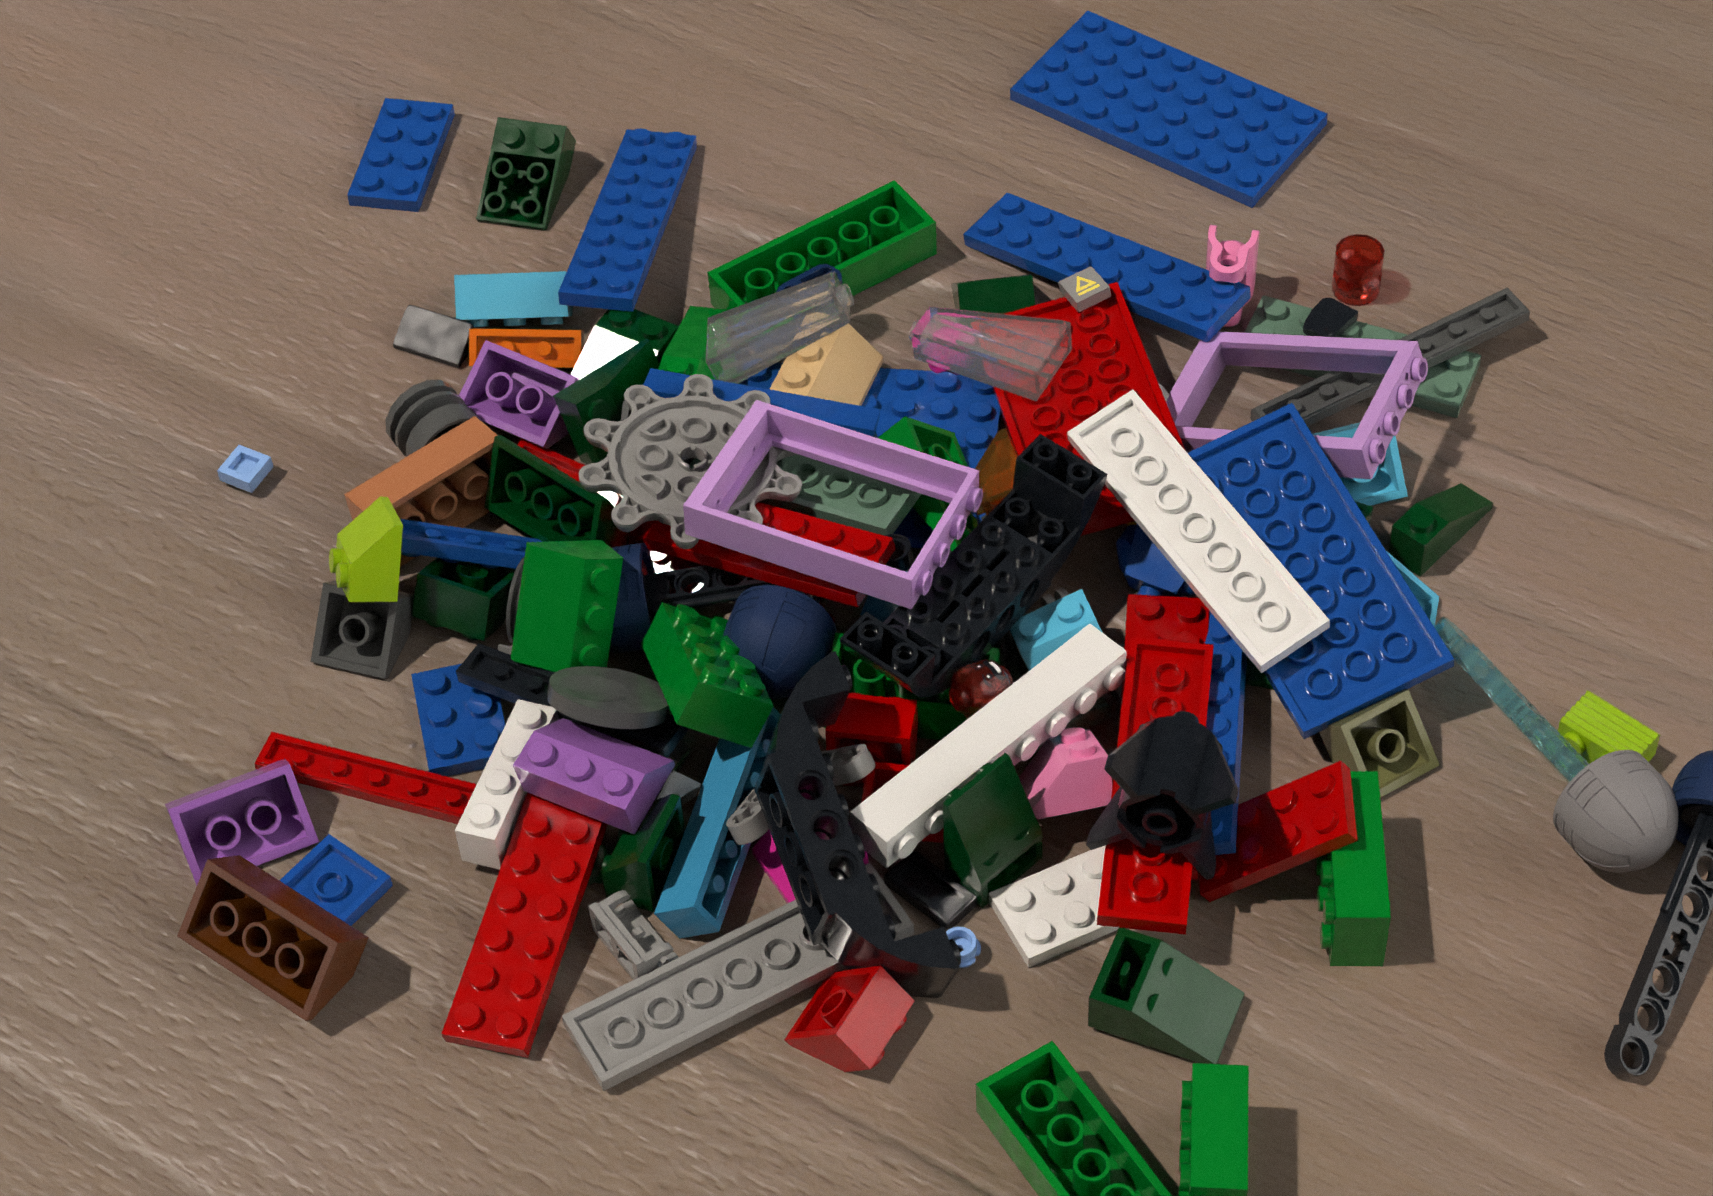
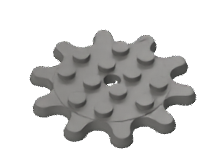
M693 374L686 378L682 393L672 398L659 397L652 389L645 385L630 386L624 392V400L631 410L628 418L618 422L598 418L592 419L585 424L584 435L588 442L595 447L605 450L608 454L600 462L583 466L579 471V481L584 489L589 492L612 491L623 497L621 502L613 508L611 518L619 530L630 532L647 521L656 520L662 524L670 525L671 538L676 546L681 549H691L700 540L685 534L684 503L756 400L768 404L771 402L770 397L765 392L759 390L748 391L734 401L721 400L713 393V381L710 377L703 374ZM772 446L727 513L763 525V517L756 509V503L765 499H776L785 502L795 500L802 490V481L797 475L780 469L777 462L785 457L794 456L796 453ZM696 458L701 460V462L694 464V468L691 469L690 465L685 463L684 460Z

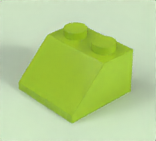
M379 497L337 534L336 548L330 549V572L336 574L337 587L343 589L348 602H398L403 524L388 497Z

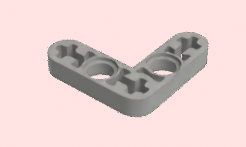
M855 744L822 751V755L827 754L831 760L834 770V779L832 780L834 786L858 781L870 774L876 766L865 744ZM754 789L726 822L728 830L738 845L751 843L769 830Z

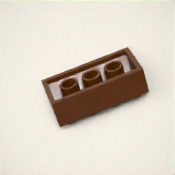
M240 855L207 859L177 937L305 1021L312 1020L354 976L369 939L366 935Z

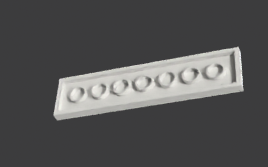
M1133 389L1067 432L1068 441L1082 458L1108 474L1105 481L1106 487L1261 673L1330 628V620Z

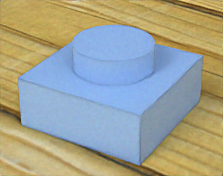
M238 445L217 472L220 481L253 493L272 470L273 463L270 456Z

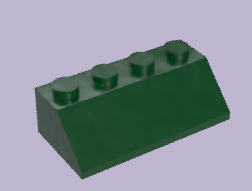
M502 435L494 437L484 506L486 509L542 542L602 540L611 548L628 545L630 532H623L615 526L611 518L614 506L607 498L597 492L585 490L577 480Z

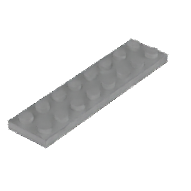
M866 864L865 867L868 874L873 873L877 879L880 889V898L878 900L884 914L888 913L893 920L896 931L894 941L914 935V924L872 864ZM794 900L562 1015L564 1027L602 1090L605 1091L827 979L834 972L842 971L846 967L839 963L821 943L813 946L798 904Z

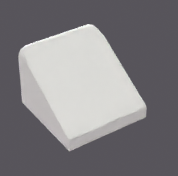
M673 771V773L669 774L657 799L675 794L680 796L681 805H684L696 797L701 784Z

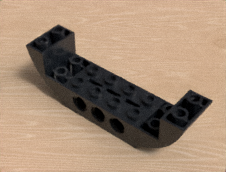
M1040 434L1016 458L1012 491L949 554L945 565L942 568H936L928 593L925 596L920 595L912 609L899 606L884 622L865 612L841 636L840 642L843 648L920 698L932 697L942 693L949 687L954 689L973 669L969 666L972 664L975 667L1051 586L1053 578L1068 558L1086 527L1099 500L1108 474Z
M833 651L809 669L796 684L789 696L771 737L763 768L754 790L813 946L821 943L839 963L849 970L881 965L910 996L939 998L943 995L960 968L961 956L958 946L953 939H948L944 927L894 941L896 937L895 926L888 913L884 914L878 900L880 898V889L873 873L868 874L863 861L865 852L862 840L857 833H852L847 820L849 818L847 801L843 794H837L832 781L834 779V770L831 760L827 754L822 755L817 742L819 740L818 728L836 723L846 698L852 689L850 671L845 664L841 665L836 651Z

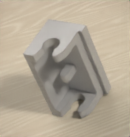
M621 890L601 902H595L588 907L593 931L634 980L679 957L675 952H672L674 950L668 942L665 943L643 917L636 904L632 900L627 901L631 897L628 892Z

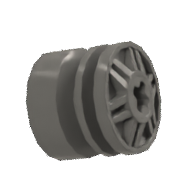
M426 380L410 387L393 403L385 420L386 433L402 454L407 457L473 416H476L478 419L479 417L471 408L467 407L463 399L457 395L450 384L441 380Z

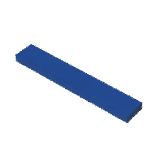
M650 368L643 385L648 386L659 397L672 398L682 393L684 381L691 375ZM711 379L713 381V393L721 400L734 401L748 391L759 390L765 392L770 397L771 405L872 437L875 435L880 419L881 409Z

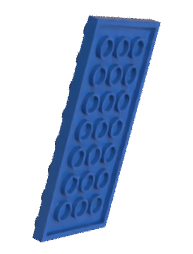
M1088 10L1010 89V100L1251 208L1255 206L1327 125L1328 114Z
M1293 403L1188 452L1195 463L1330 620V628L1264 671L1303 739L1327 729L1329 724L1454 667L1452 654Z

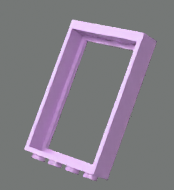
M1218 331L1208 343L1202 340L1198 342L1170 391L1166 403L1185 451L1188 453L1234 431L1192 427L1226 365L1385 374L1353 438L1313 435L1339 477L1372 479L1379 464L1385 459L1386 450L1393 436L1398 434L1400 422L1407 409L1412 406L1414 395L1420 383L1426 379L1428 364L1427 360L1422 357L1418 341Z
M756 400L684 503L685 534L912 609L919 596H925L928 593L936 568H942L945 565L949 556L950 545L954 539L959 540L962 537L969 514L971 512L975 513L979 509L983 498V489L979 488V470ZM772 446L950 503L908 572L727 513Z

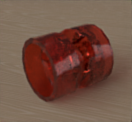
M1355 234L1341 239L1336 245L1332 292L1340 302L1352 306H1362L1375 301L1379 296L1385 250L1377 239L1368 235Z

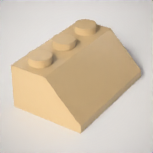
M809 313L770 390L862 406L883 363V356L846 320Z

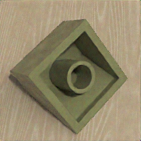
M1409 689L1399 691L1329 724L1327 729L1320 732L1333 763L1341 760L1350 768V771H1378L1380 798L1440 765Z

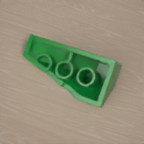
M690 306L664 352L658 370L686 375L703 374L710 377V379L740 384L727 309Z
M904 416L878 437L879 439L968 467L954 432ZM921 494L913 508L934 530L950 503ZM972 513L967 518L962 537L959 540L954 539L950 545L951 551L978 525L977 519Z

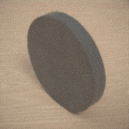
M580 666L559 670L549 680L547 700L550 705L560 713L581 722L608 728L642 729L654 727L665 722L669 715L670 708L659 683L632 672L607 667Z

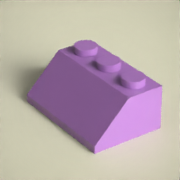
M485 340L459 396L482 422L548 449L569 434L553 395L578 381L579 378Z
M565 718L533 731L513 764L524 791L634 835L675 766L674 760Z
M286 759L165 804L196 886L207 859L240 855L258 866L319 842L291 765Z

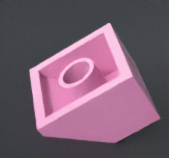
M1080 727L1067 728L1057 737H1050L1019 776L1037 820L1107 806L1111 801L1112 778L1104 769L1108 755L1090 729L1085 730Z

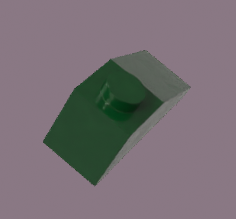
M1462 483L1423 499L1413 505L1392 525L1388 553L1408 570L1421 577L1493 508V502Z

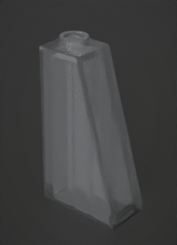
M834 271L708 317L706 363L715 380L738 384L849 324L850 306L854 305L853 295L849 286L846 283L841 285Z
M929 307L921 319H917L913 323L909 334V339L912 341L914 359L1034 401H1038L1072 350L1071 323L1064 320Z

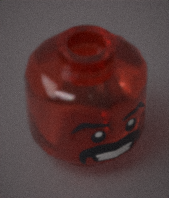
M988 659L962 667L954 673L951 679V688L949 689L950 702L957 711H960L961 714L969 719L1011 686L1013 679L1009 671L995 661Z

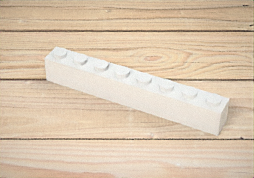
M1088 624L850 811V828L853 834L857 833L860 836L864 850L886 868L899 858L904 859L909 856L921 840L930 833L935 834L943 828V803L946 797L954 789L962 788L975 778L983 765L989 762L993 763L1004 753L1010 756L1014 766L1021 760L1026 761L1030 759L1042 743L1050 737H1057L1061 734L1067 724L1078 714L1087 713L1094 706L1098 698L1108 690L1113 691L1117 689L1125 679L1127 651L1093 625Z

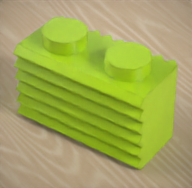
M1587 690L1585 695H1582L1581 699L1576 702L1575 706H1572L1570 711H1567L1565 716H1562L1559 722L1556 743L1568 755L1584 759L1587 764L1608 753L1619 750L1636 751L1649 762L1656 754L1660 734Z

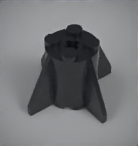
M1179 711L1173 716L1156 718L1140 725L1134 735L1108 755L1104 769L1120 788L1090 830L1086 845L1090 850L1128 839L1143 849L1146 848L1147 843L1161 846L1160 853H1182L1206 880L1214 878L1216 869L1211 811L1236 803L1238 788L1223 755V747L1215 735L1200 724L1194 714L1187 711Z

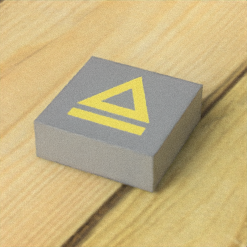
M1092 266L1058 282L1060 292L1077 312L1083 311L1111 297L1110 286Z

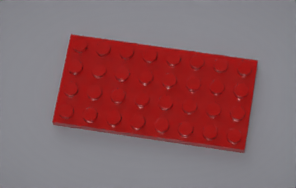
M1118 282L1108 284L1111 291L1110 298L1080 312H1077L1065 297L972 323L982 359L1017 457L1042 434L1082 458L1068 441L1067 432L1132 389L1184 448ZM1105 484L1081 536L1135 521Z

